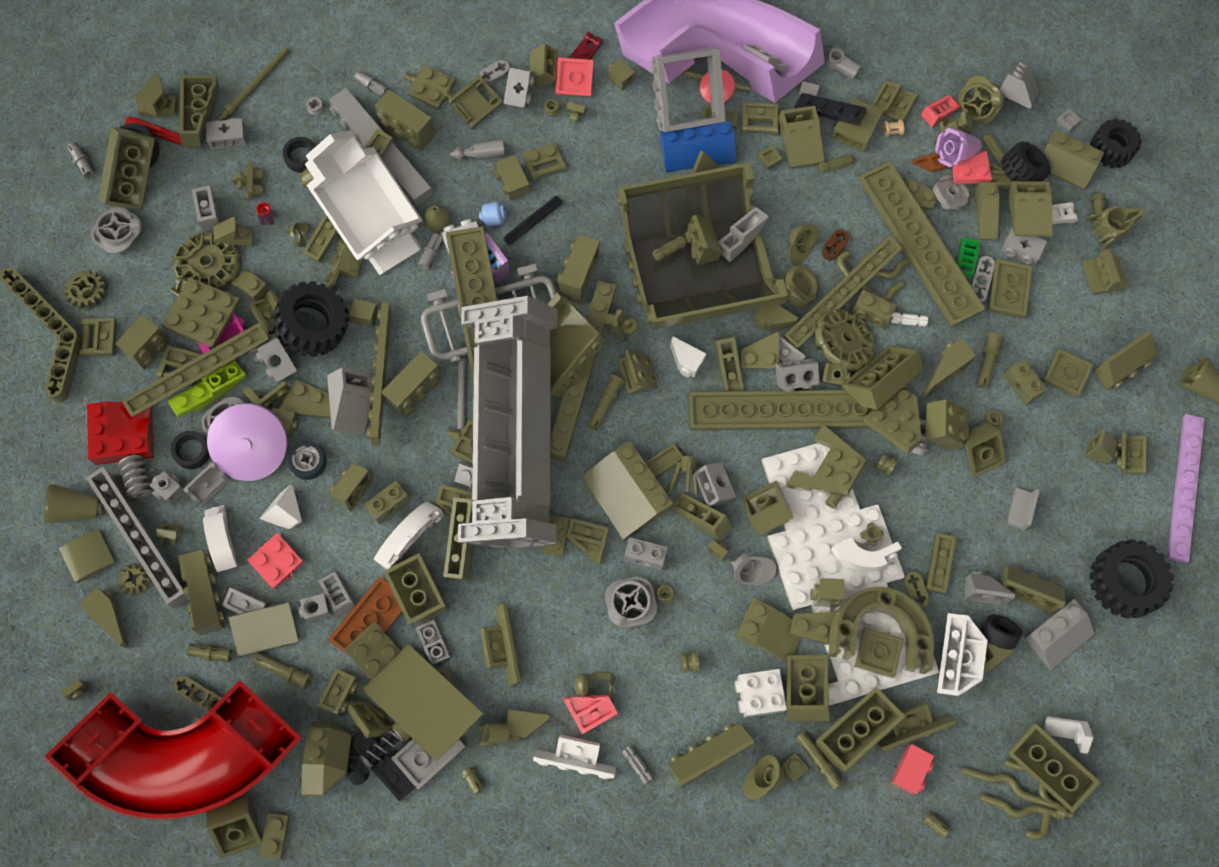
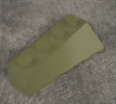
M201 549L178 556L182 579L184 583L187 582V586H184V593L191 604L187 606L188 614H190L193 620L189 622L190 629L199 635L223 629V622H226L224 611H220L219 608L221 596L218 591H215L214 585L217 584V579L210 570V566L213 565L210 554Z

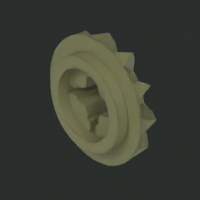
M137 563L127 565L126 568L120 571L119 578H117L119 588L128 595L141 594L148 588L151 581L143 566ZM131 573L138 576L136 578L137 586L133 582H129L131 580Z

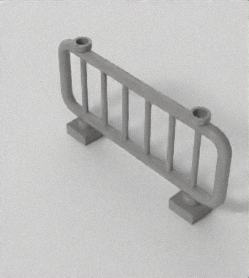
M536 264L517 268L518 280L524 279L523 281L495 288L497 301H499L497 295L511 291L513 297L517 298L515 290L529 286L533 298L538 300L533 285L544 283L547 286L551 299L557 292L550 278L546 276L534 277L538 271ZM445 289L427 294L428 303L434 306L425 309L421 315V324L429 350L437 360L445 361L450 359L451 363L459 362L462 360L461 356L468 354L467 347L455 350L443 312L455 307L459 309L458 299L444 302L447 300ZM440 312L452 350L447 353H440L437 350L428 321L429 316Z

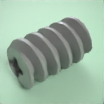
M141 455L125 457L118 463V467L121 469L120 474L123 476L122 481L125 483L124 488L127 490L126 496L129 498H143L152 494V490H146L150 487V483L145 482L149 477L143 475L147 470L141 468L145 465L143 461H139L143 458Z

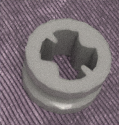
M311 97L307 100L306 107L310 114L317 115L322 112L323 105L319 98Z

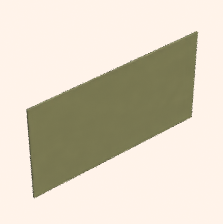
M409 644L362 689L436 762L483 715L475 705Z

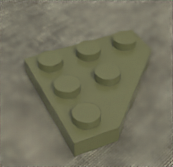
M905 388L900 389L882 407L877 410L874 409L864 417V423L906 453H910L921 443L917 396Z

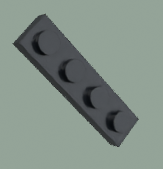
M805 93L801 94L794 106L795 109L815 106L817 115L820 117L858 126L867 113L866 107Z
M359 727L350 734L352 737L351 746L360 756L366 755V750L370 751L374 748V744H378L373 737L366 738ZM384 753L381 756V760L377 759L373 763L371 769L399 802L416 788L388 754Z

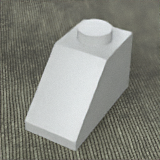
M673 336L670 347L677 369L680 370L683 376L695 378L705 361L706 353Z

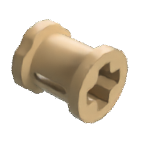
M903 120L890 123L884 121V137L895 134L903 136Z

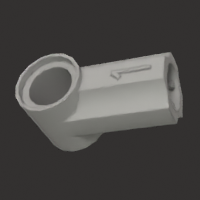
M832 48L825 62L827 68L838 70L851 79H854L861 68V65L846 57L844 51L840 48Z

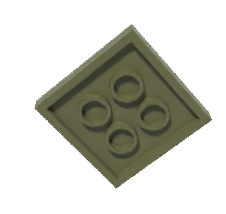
M189 277L164 319L162 327L213 349L241 300L238 297Z

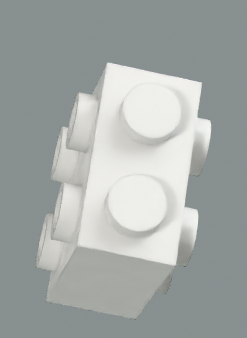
M780 669L741 674L737 677L735 689L736 693H740L741 701H738V706L744 718L783 713L787 710Z

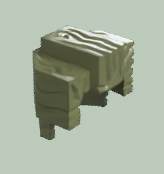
M968 109L961 112V117L945 118L944 122H939L941 133L946 132L947 128H956L967 134H970L972 130L971 115Z

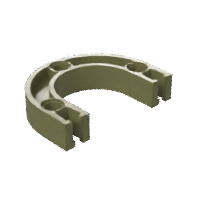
M870 587L851 596L836 611L830 628L829 657H837L841 653V649H839L840 642L844 643L842 659L848 660L855 655L856 630L859 619L867 612H881L896 620L904 631L907 642L906 671L914 672L919 667L917 663L918 657L921 658L920 674H926L933 670L934 639L931 625L921 607L906 594L888 587ZM881 597L885 598L886 603L882 601ZM840 627L846 631V635L841 632ZM918 642L922 645L923 649L919 648Z

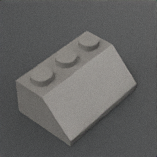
M1016 61L1002 84L1000 91L1003 96L1030 109L1039 93L1033 69L1029 67L1030 65L1023 61Z
M1073 599L1023 639L1045 665L1052 670L1092 637L1094 631L1088 614Z

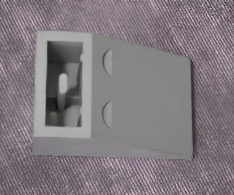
M340 368L327 375L332 430L364 435L371 407L370 393L374 392L372 374Z

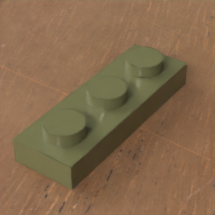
M941 533L935 534L925 587L927 591L946 594L956 537Z

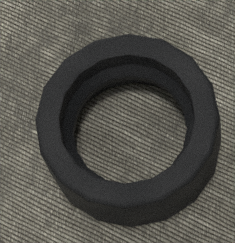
M295 137L284 145L283 158L289 169L302 173L307 169L305 164L309 160L294 162L290 158L291 152L298 147H306L312 151L316 146L308 138Z
M196 431L182 432L171 443L170 452L172 458L180 467L185 469L200 468L210 457L207 440ZM189 440L198 441L202 446L200 455L190 461L182 459L179 453L182 444Z
M989 615L981 629V633L988 642L1007 650L1015 649L1023 635L1022 629L1018 624L1000 615Z

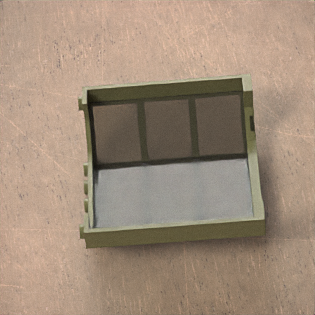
M750 162L619 188L617 203L618 206H621L626 241L624 252L630 258L628 268L634 274L632 284L638 290V294H636L637 304H641L647 322L653 330L786 303L788 294L784 280L778 279L775 281L760 232L731 262L720 255L717 261L698 265L696 259L692 257V248L687 241L684 247L677 248V251L666 257L663 256L664 258L659 261L653 257L654 250L661 249L663 245L672 240L675 241L679 236H683L686 240L685 233L688 230V224L693 215L710 219L718 241L730 233V227L754 209V205H750L754 182Z

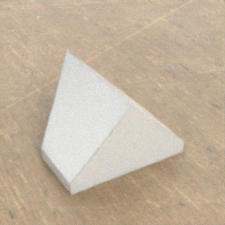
M289 485L284 489L259 519L287 529H292L301 523L302 520L293 485Z

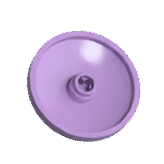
M240 403L225 409L214 419L209 428L207 446L212 461L224 474L237 480L255 481L267 477L280 466L287 452L288 438L283 423L271 410L258 404Z

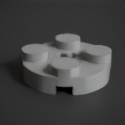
M953 176L941 177L932 189L945 210L961 209L968 202V188L965 184H954Z

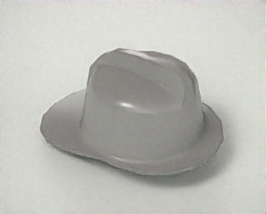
M743 554L736 560H732L734 577L739 584L759 586L771 581L776 574L775 563L766 557Z

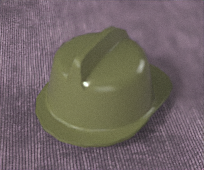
M799 225L791 231L788 239L790 244L789 259L793 265H801L809 257L819 235L818 228L815 225Z
M773 755L763 756L747 774L743 787L747 798L759 800L770 790H776L782 785L786 769L779 764L777 758Z

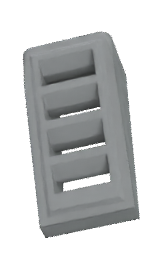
M336 571L318 580L338 617L355 607ZM336 579L337 583L326 588L325 585ZM337 587H340L339 590L333 592L332 594L329 593ZM344 594L343 597H341V598H339V599H337V600H335V601L333 600L334 598L338 597L339 595Z

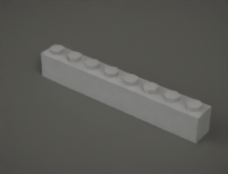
M347 88L329 99L331 113L335 117L338 115L341 125L345 129L348 128L352 131L363 149H365L376 129L382 131ZM392 142L382 160L409 201L416 208L433 196L431 187Z
M102 467L87 476V481L167 605L175 609L187 601L183 584L111 473Z

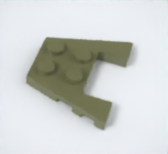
M822 425L814 439L816 443L829 447V452L814 477L795 470L787 483V487L790 489H795V487L804 488V490L808 491L816 489L827 493L849 495L867 464L866 459L825 425Z

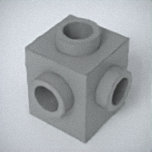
M164 471L156 475L149 485L154 489L152 494L160 501L165 499L170 505L184 493L183 488L178 485L180 480L173 474L168 475Z

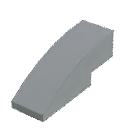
M755 207L732 225L730 233L718 241L722 251L721 255L731 262L757 236L769 220V216Z

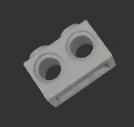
M809 358L777 363V386L786 392H791L795 388L809 389L813 385H819L818 362ZM809 371L808 376L804 378V374ZM791 374V378L786 381V377Z

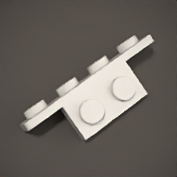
M565 735L559 736L556 754L536 750L533 761L543 766L550 764L558 766L562 770L572 769L585 775L595 774L603 779L614 778L616 772L615 766L596 763L600 743Z

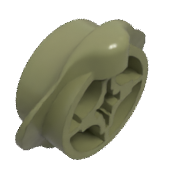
M976 75L971 77L961 89L958 102L963 111L965 109L969 110L971 118L977 123L987 124L1001 110L1004 98L1002 92L994 83L984 76ZM972 88H975L974 96L970 98L969 92ZM992 102V109L986 112L987 104Z

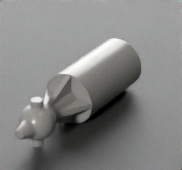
M500 139L474 143L473 146L465 150L457 147L454 152L450 153V156L459 160L464 156L475 157L476 159L505 156L503 141Z

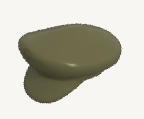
M797 265L788 271L785 279L787 299L798 307L808 306L816 299L818 281L815 274L809 268Z

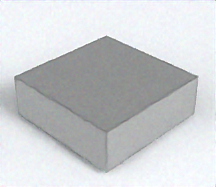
M1069 108L1056 121L1070 132L1082 119Z

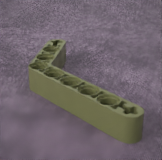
M6 267L0 272V279L58 338L45 392L54 402H64L68 398L79 350L82 346V338L14 268Z

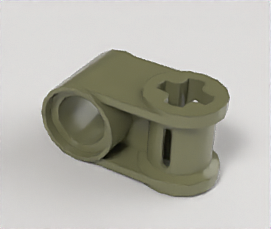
M486 723L478 725V729L481 730L479 747L497 746L498 744L506 743L509 739V726L507 724Z

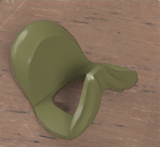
M596 672L593 674L580 673L577 675L574 688L578 696L591 695L589 692L590 683L595 679H602L609 682L608 696L610 700L612 699L613 677L611 674Z

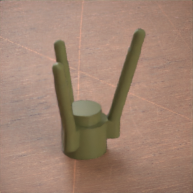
M682 456L681 462H677L676 470L666 493L668 497L680 470L682 474L687 475L686 492L690 491L691 475L693 474L694 494L698 495V482L694 474L698 468L696 458Z

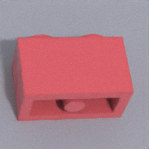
M912 744L908 745L891 783L912 795L922 792L926 781H924L926 773L929 774L934 766V762H932L934 756Z

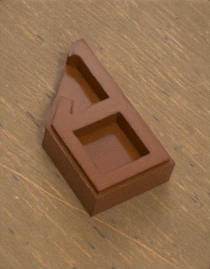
M936 153L915 158L911 161L912 164L931 173L949 168L939 162L940 154Z

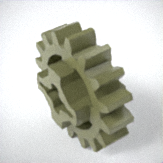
M80 269L78 275L73 272V278L67 277L69 284L63 285L67 289L63 293L66 295L67 301L74 307L78 306L83 310L84 306H86L88 309H91V304L98 306L97 301H103L101 295H106L104 289L107 285L96 271L92 273L90 269H87L86 273H84Z

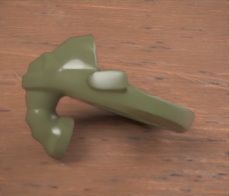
M294 222L286 229V233L290 234L295 246L302 247L305 240H307L305 234L309 228L306 223ZM294 230H295V231L297 232V234H298V239H299L298 242H296V240H295Z

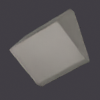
M803 80L798 95L801 96L802 93L816 96L820 84Z

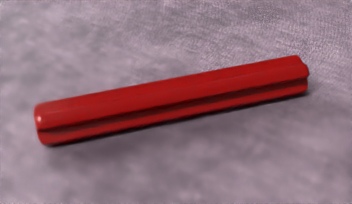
M134 117L126 118V124H142L149 128L154 136L182 145L179 133Z

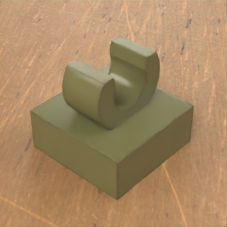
M568 101L567 110L571 112L569 119L577 123L579 115H586V106Z
M163 523L156 529V537H161V545H164L167 541L166 539L169 538L171 546H175L178 542V537L182 534L183 526Z

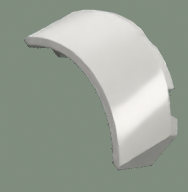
M428 501L421 504L391 533L377 552L374 560L386 570L395 566L399 560L403 559V554L428 527L431 528L434 521L438 523L444 517L443 511Z

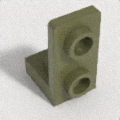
M283 381L264 397L257 390L252 391L249 386L243 390V393L251 403L270 409L277 399H283L287 396L290 387Z

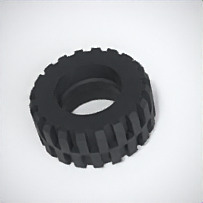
M305 281L299 282L298 286L293 284L289 286L288 290H284L278 299L272 317L273 329L276 330V337L282 339L281 344L284 347L289 346L291 352H300V355L305 357L307 354H311V357H317L319 353L325 355L328 354L329 350L333 351L341 342L349 321L348 308L345 303L342 304L344 299L341 295L337 296L333 288L328 289L326 284L323 283L318 285L316 281H310L309 284H306ZM300 308L315 309L325 317L328 326L323 330H308L296 321L293 312Z
M1129 539L1126 542L1124 540L1119 541L1105 549L1096 557V561L1091 566V569L1094 571L1090 572L1089 579L1093 580L1090 586L1091 590H1095L1097 593L1094 597L1097 601L1100 599L1103 602L1101 606L1104 609L1110 608L1112 609V614L1116 616L1121 614L1122 618H1140L1161 608L1164 602L1169 600L1171 596L1169 592L1173 591L1174 584L1171 583L1174 580V575L1169 571L1172 567L1169 562H1165L1164 554H1159L1156 551L1157 548L1153 545L1148 547L1147 542L1140 540L1136 543L1135 539ZM1120 563H1130L1142 572L1146 581V589L1142 596L1132 595L1122 588L1117 578V568Z

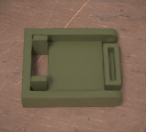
M480 75L447 101L449 105L454 102L456 103L452 108L466 124L472 121L469 124L471 129L503 103L502 99ZM481 87L490 95L489 103L479 93L478 89Z

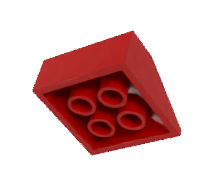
M106 401L87 404L88 459L94 465L118 463L123 458L131 455H141L143 457L141 460L154 458L152 407L135 417H131L123 402Z

